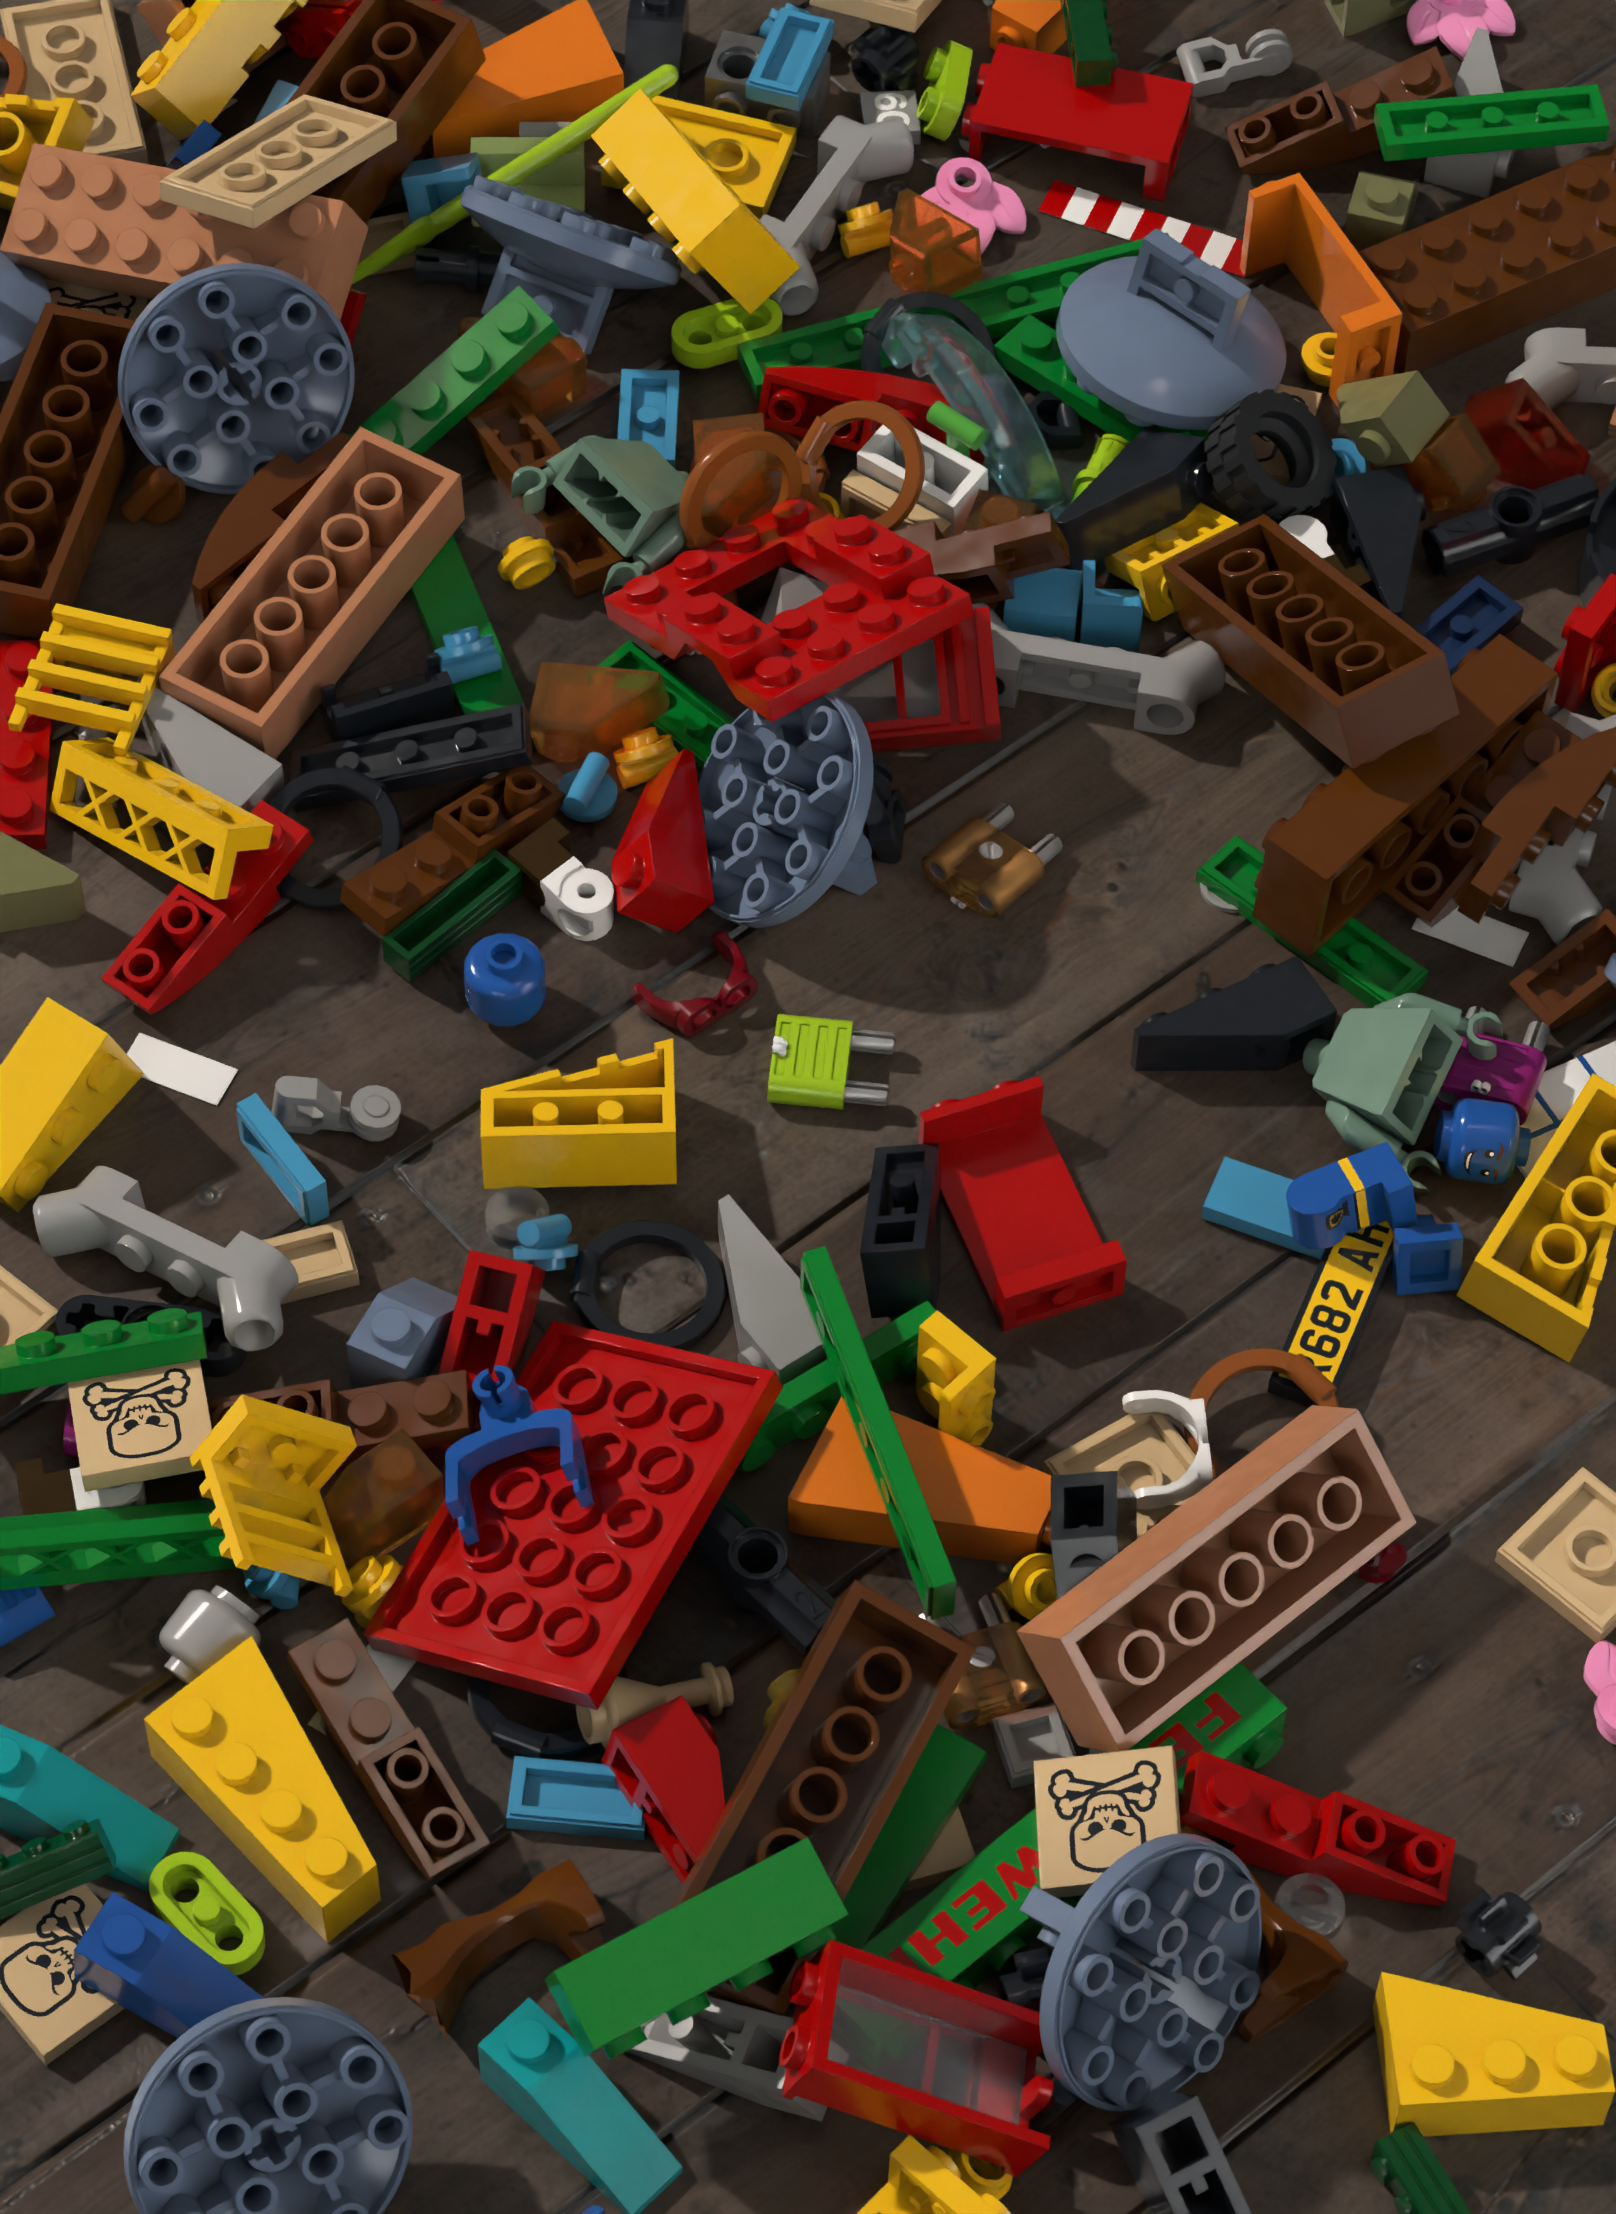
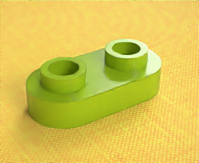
M949 40L943 49L936 46L932 50L923 73V78L930 80L929 86L924 91L916 112V117L923 120V133L945 141L952 133L965 101L972 60L971 48Z
M733 298L686 312L679 316L672 325V353L681 364L695 369L710 368L737 360V344L782 333V310L776 301L768 298L750 314Z
M178 1852L165 1857L155 1866L149 1879V1893L153 1909L162 1921L173 1926L234 1975H240L249 1971L259 1962L265 1950V1934L261 1917L210 1860L194 1852ZM184 1889H193L198 1892L197 1897L190 1902L183 1903L174 1899L175 1895ZM227 1937H237L242 1940V1944L232 1951H225L218 1947L219 1943Z

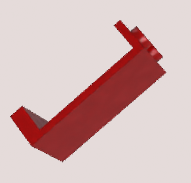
M998 43L991 64L982 63L980 66L975 88V96L979 98L977 104L968 102L966 106L961 135L970 137L968 158L979 162L989 133L1142 165L1145 166L1142 198L1164 202L1190 123L1194 83L1117 67V70H1111L1110 85L1075 87L1070 57Z
M1040 1076L1020 1082L1013 1080L997 1084L987 1092L961 1100L946 1099L938 1102L930 1109L920 1112L918 1144L939 1143L940 1197L1002 1332L1122 1295L1124 1289L1127 1259L1117 1239L1102 1243L1041 1114L1044 1085Z

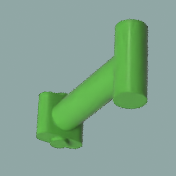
M940 400L936 401L927 413V421L945 432L946 446L970 458V448L977 451L987 438V430Z

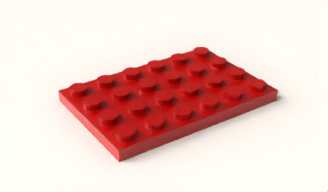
M553 1320L518 1377L516 1384L523 1386L528 1391L537 1411L547 1409H566L570 1411L580 1431L594 1504L581 1508L574 1494L572 1480H567L561 1468L560 1446H545L523 1451L488 1465L474 1475L470 1481V1491L480 1542L470 1545L466 1544L459 1531L458 1518H452L444 1499L363 1632V1635L373 1650L598 1710L783 1386L776 1371Z

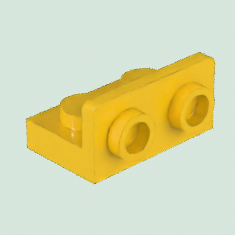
M1200 502L1185 519L1104 558L1106 569L1108 572L1139 589L1140 597L1143 599L1145 617L1156 622L1175 612L1162 565L1239 527V523Z
M936 1310L919 1326L915 1394H917L923 1408L931 1416L939 1420V1430L980 1446L986 1440L993 1427L991 1418L993 1398L996 1392L994 1388L996 1358L941 1312Z

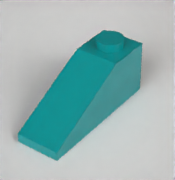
M0 1725V1829L27 1841L38 1837H45L48 1840L62 1834V1830L75 1821L84 1819L88 1823L99 1818L116 1854L115 1871L106 1875L148 1892L150 1875L155 1866L162 1859L169 1856L180 1836L179 1828L50 1745Z
M530 1997L478 2044L481 2080L624 2214H640L683 2172L682 2165L590 2056L584 2057L576 2040Z

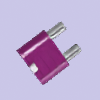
M1477 1006L1470 1007L1465 1017L1470 1019L1476 1014ZM1481 1007V1009H1480L1479 1012L1486 1011V1010ZM1538 1021L1531 1022L1522 1044L1483 1035V1032L1476 1035L1477 1038L1489 1040L1497 1046V1055L1490 1060H1479L1473 1057L1468 1052L1466 1038L1460 1036L1463 1042L1436 1097L1434 1105L1443 1110L1450 1111L1454 1102L1460 1098L1508 1103L1517 1109L1520 1125L1524 1124L1528 1118L1547 1064L1543 1050L1550 1033L1549 1027L1542 1022L1537 1035Z

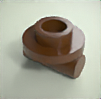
M154 464L148 465L137 474L133 483L132 494L120 505L121 512L132 522H138L142 517L151 523L157 524L173 521L180 515L185 505L186 490L181 477L174 473L172 474L166 464L161 465V467L159 465L156 467Z

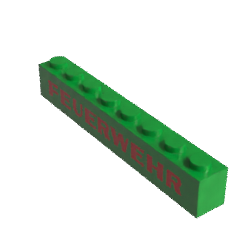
M1239 1662L1129 1750L1172 1745L1176 1756L1178 1799L1180 1803L1188 1758L1200 1750L1245 1768L1250 1764L1254 1768H1260L1270 1761L1284 1743L1282 1733L1287 1707ZM1036 1808L862 1946L860 1950L976 1991V1987L994 1972L1000 1976L1012 1971L1011 1966H1015L1013 1954L1029 1951V1944L1037 1938L1043 1927L1019 1910L1032 1887L1036 1886L1040 1889ZM1084 1895L1058 1899L1075 1908ZM836 1998L832 2030L871 2072L888 2058L893 2062L900 2061L910 2054L924 2037L923 2028Z

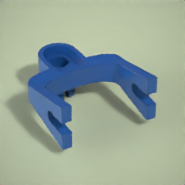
M504 1365L494 1366L495 1373L499 1379L498 1382L493 1380L488 1368L475 1377L472 1389L475 1396L481 1402L479 1407L481 1430L458 1440L445 1453V1504L452 1518H458L459 1531L467 1545L480 1542L470 1491L471 1479L488 1465L523 1451L545 1446H560L561 1468L567 1480H572L574 1494L581 1508L594 1504L580 1431L570 1411L566 1409L537 1411L528 1391L523 1386L516 1384L512 1370Z

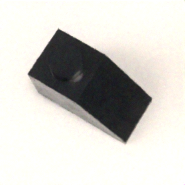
M630 0L623 72L624 89L664 64H672L678 71V80L673 86L657 96L679 100L689 33V0Z

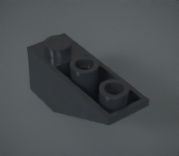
M1295 956L1277 965L1273 963L1265 964L1253 971L1248 978L1224 989L1212 988L1207 990L1193 1003L1173 1012H1160L1150 1016L1139 1027L1134 1029L1130 1064L1135 1071H1277L1303 1059L1305 1047L1312 1039H1332L1337 1010L1300 958Z
M1118 1471L1051 1476V1548L1058 1600L1137 1539V1496Z

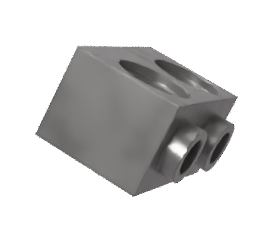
M723 30L705 75V107L797 128V136L812 139L830 92L831 52L826 51L798 112L745 98V84L766 39Z

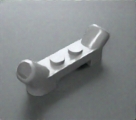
M842 115L836 116L818 139L817 178L784 222L766 214L761 217L760 221L773 234V238L801 266L769 297L778 303L783 315L794 316L802 314L817 301L819 288L809 261L817 250L824 251L828 247L837 222L846 210L857 206L862 187L865 183L907 173L912 167L914 161L912 136L908 126L898 118L863 125Z
M1545 328L1534 332L1527 338L1524 344L1525 362L1511 371L1505 381L1508 405L1517 415L1530 421L1540 420L1563 402L1614 405L1616 404V347L1586 346V329Z
M975 603V604H972L973 610H974V608H976V607H986V606H989V605L984 604V603ZM989 606L999 706L1015 708L1018 692L1023 690L1135 710L1133 729L1165 735H1177L1185 733L1193 727L1198 705L1220 694L1223 689L1226 677L1223 660L1214 647L1203 641H1194L1163 658L1128 652L1117 647L1105 648L1071 642L1059 637H1042L1013 632Z
M1571 712L1565 728L1583 740L1598 732L1616 727V714L1602 720H1597ZM1606 784L1597 796L1605 801V804L1595 820L1603 821L1612 790L1610 785ZM1575 828L1563 847L1556 843L1553 846L1547 844L1534 865L1524 859L1520 864L1517 876L1522 878L1511 897L1508 910L1538 919L1556 945L1561 944L1602 913L1601 904L1575 869L1576 865L1588 868L1597 832L1588 830L1586 833H1583Z
M96 1166L76 1188L41 1195L33 1204L38 1238L42 1251L49 1256L57 1257L100 1248L117 1256L123 1264L136 1272L147 1271L168 1281L172 1287L187 1297L199 1296L220 1307L225 1336L231 1346L240 1350L258 1351L266 1349L277 1342L283 1334V1317L280 1304L298 1284V1274L288 1258L270 1244L244 1231H240L226 1248L147 1211L138 1181L106 1166Z

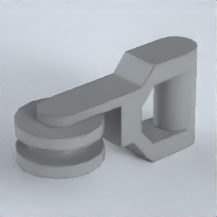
M1265 29L1256 33L1246 43L1245 51L1248 59L1244 60L1241 59L1236 43L1226 45L1212 37H1207L1182 44L1178 47L1176 53L1186 82L1194 83L1193 97L1200 98L1225 92L1231 82L1256 76H1274L1283 72L1290 66L1294 56L1287 35L1278 29ZM1216 60L1224 64L1221 69L1206 72L1203 62Z
M283 1076L276 1081L271 1112L287 1132L313 1134L321 1129L354 1132L360 1138L373 1142L383 1141L396 1132L401 1114V1103L397 1095L387 1087L370 1085L359 1089L353 1095L350 1107L341 1106L342 1091L331 1090L318 1078Z

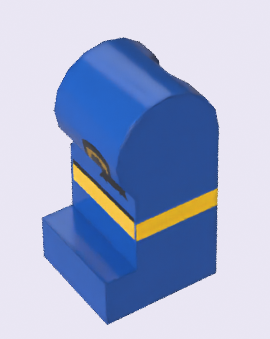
M1388 1142L1303 1174L1296 1178L1287 1189L1286 1199L1293 1238L1299 1245L1308 1249L1320 1250L1330 1248L1339 1243L1347 1233H1354L1384 1221L1388 1222L1393 1232L1394 1228H1404L1418 1224L1413 1184Z

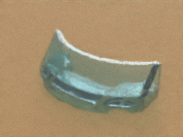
M902 312L892 317L882 348L897 369H901L913 363L911 370L918 378L929 374L952 409L988 431L987 438L979 449L985 456L983 466L988 468V481L994 479L1002 490V495L992 500V512L1002 524L1014 521L1025 515L1042 514L1062 504L1065 501L1064 491L1045 439L1023 397L992 354L965 328L945 316Z

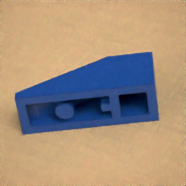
M114 1892L111 1893L74 1949V1978L118 2001V2004L177 2039L195 2024L212 2014L247 2001L264 1999V1997L173 1926Z

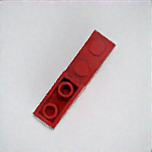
M787 366L767 367L765 370L756 424L805 437L817 415L822 416L832 408L846 402L868 400L892 407L901 413L914 428L946 445L945 432L926 419L930 407L940 400L988 431L987 438L981 448L977 451L970 448V459L989 469L1000 414L949 400L951 388L919 380L852 369ZM875 420L851 422L838 429L828 444L859 452L883 424Z
M261 799L250 813L274 825L269 848L237 852L227 899L212 900L190 887L187 889L178 883L100 978L103 984L150 1015H153L185 994L212 972L260 924L281 899L276 887L314 841L310 831ZM212 860L205 867L203 873L210 875Z
M1203 1750L1188 1758L1179 1803L1180 1822L1227 1841L1225 1848L1233 1852L1243 1862L1297 1880L1375 1898L1440 1906L1446 1902L1456 1839L1336 1790L1324 1799H1320Z

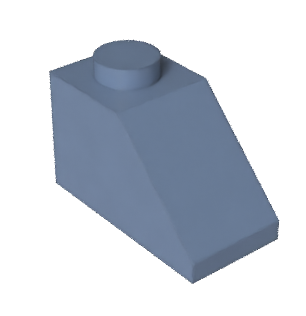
M414 1277L379 1292L346 1343L351 1384L362 1388L430 1376L444 1353L458 1296Z

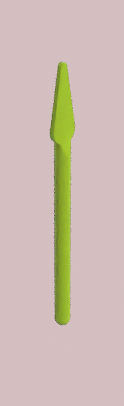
M664 64L486 178L515 187L590 139L591 135L639 89L652 99L673 86L679 77L676 67L672 64ZM463 192L433 211L429 216H424L414 221L360 262L356 267L351 284L416 251V246H425L437 234L444 232L468 217V212L460 204Z

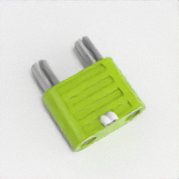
M778 1014L772 1046L767 1102L840 1110L844 1109L845 1102L886 1106L890 1096L888 1084L850 1081L847 1079L851 1051L891 1055L896 1045L895 1034L892 1032L853 1029L854 1021Z

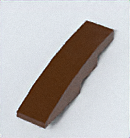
M516 392L474 408L464 417L466 425L493 474L534 539L544 538L550 541L554 548L552 559L556 564V571L576 597L604 586L608 571L612 565L618 562H627V557H624L553 484L547 487L546 505L538 513L525 514L522 512V498L525 493L516 498H511L514 473L520 467L534 466L541 470L545 469V461L563 451L561 446Z
M1607 908L1509 982L1510 989L1541 1024L1542 1022L1545 1023L1550 1030L1616 997V989L1604 974V969L1611 955L1616 953V914L1613 915Z

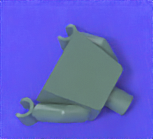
M589 435L580 438L576 443L546 460L545 469L541 470L534 466L520 467L514 473L511 498H516L525 493L522 498L523 513L535 514L543 510L546 505L547 487L553 484L624 557H633V563L618 562L612 565L604 585V595L614 586H625L629 580L635 577L649 575L663 568L685 544L686 538L683 534L679 518V505L689 474L684 471H677L652 445L644 441L606 439L597 435Z
M1405 993L1377 1004L1373 1008H1351L1343 1014L1331 1040L1314 1038L1307 1044L1303 1053V1065L1306 1072L1314 1076L1312 1079L1313 1089L1327 1101L1325 1115L1345 1143L1356 1151L1362 1152L1388 1142L1411 1180L1414 1194L1426 1196L1429 1194L1428 1189L1420 1182L1412 1180L1410 1174L1415 1167L1425 1165L1441 1175L1437 1160L1433 1155L1425 1151H1414L1409 1154L1402 1150L1401 1146L1403 1143L1415 1144L1463 1042L1460 1036L1466 1038L1468 1052L1473 1057L1479 1060H1490L1496 1057L1497 1046L1489 1040L1477 1038L1476 1035L1481 1032H1490L1497 1036H1503V1025L1498 1016L1492 1012L1482 1011L1468 1019L1461 1016L1462 1009L1417 993Z

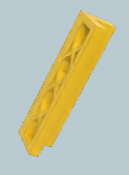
M109 737L62 741L49 810L210 899H227L237 852L269 848L273 824L131 749L128 750L126 756L114 754L113 745L115 741ZM78 775L83 777L92 800L85 807L73 802ZM120 798L124 799L133 823L125 830L120 827L112 803ZM161 820L166 822L174 847L167 852L161 849L153 828ZM202 843L215 849L210 875L203 873L195 848Z

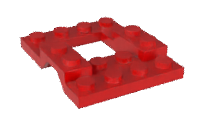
M801 497L778 503L771 512L748 524L737 525L728 529L723 534V537L713 541L711 544L698 550L683 552L669 565L649 575L635 577L629 580L624 588L603 598L610 620L673 660L694 649L712 659L736 699L771 722L786 716L974 615L970 594L934 574L931 555L928 551L862 514L839 520ZM788 561L830 586L821 596L796 609L786 610L777 614L772 622L768 624L721 597Z

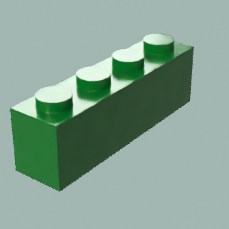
M807 1837L554 1970L545 1979V1982L584 2057L603 2048L608 2059L611 2060L648 2040L642 2027L667 2014L672 2026H675L710 2007L711 2004L705 1993L730 1980L734 1990L738 1992L772 1974L774 1970L768 1960L793 1947L797 1957L800 1959L825 1946L830 1940L837 1939L831 1926L849 1914Z

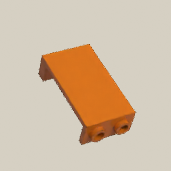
M1300 172L1277 181L1266 182L1258 188L1249 190L1240 270L1247 277L1285 263L1334 332L1337 333L1329 396L1339 408L1336 391L1342 384L1393 375L1403 313Z

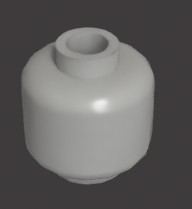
M215 1585L211 1592L201 1589L192 1590L187 1594L159 1634V1641L162 1647L171 1655V1658L164 1667L188 1685L251 1635L259 1648L261 1634L254 1624L260 1616L237 1597L218 1585Z

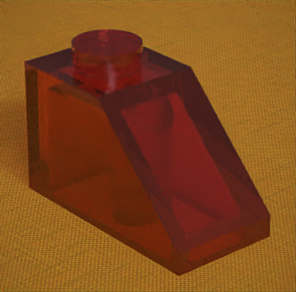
M1524 378L1470 396L1452 436L1456 443L1487 477L1525 487L1529 490H1534L1577 474L1583 476L1591 459V455Z

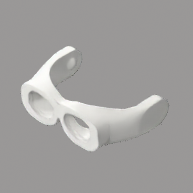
M1162 1390L1134 1391L1123 1396L1122 1403L1125 1412L1130 1414L1151 1412L1169 1414L1190 1431L1198 1445L1194 1461L1178 1480L1167 1485L1143 1487L1134 1492L1137 1496V1508L1155 1509L1181 1502L1193 1497L1213 1481L1203 1398L1189 1399Z

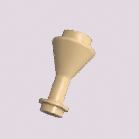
M705 1662L700 1666V1678L664 1686L651 1685L617 1676L598 1710L576 1705L581 1733L588 1744L601 1742L606 1749L613 1729L681 1695L690 1708L706 1705L713 1717L720 1716L723 1708L732 1706L734 1701L730 1675L724 1666L714 1667L711 1662Z

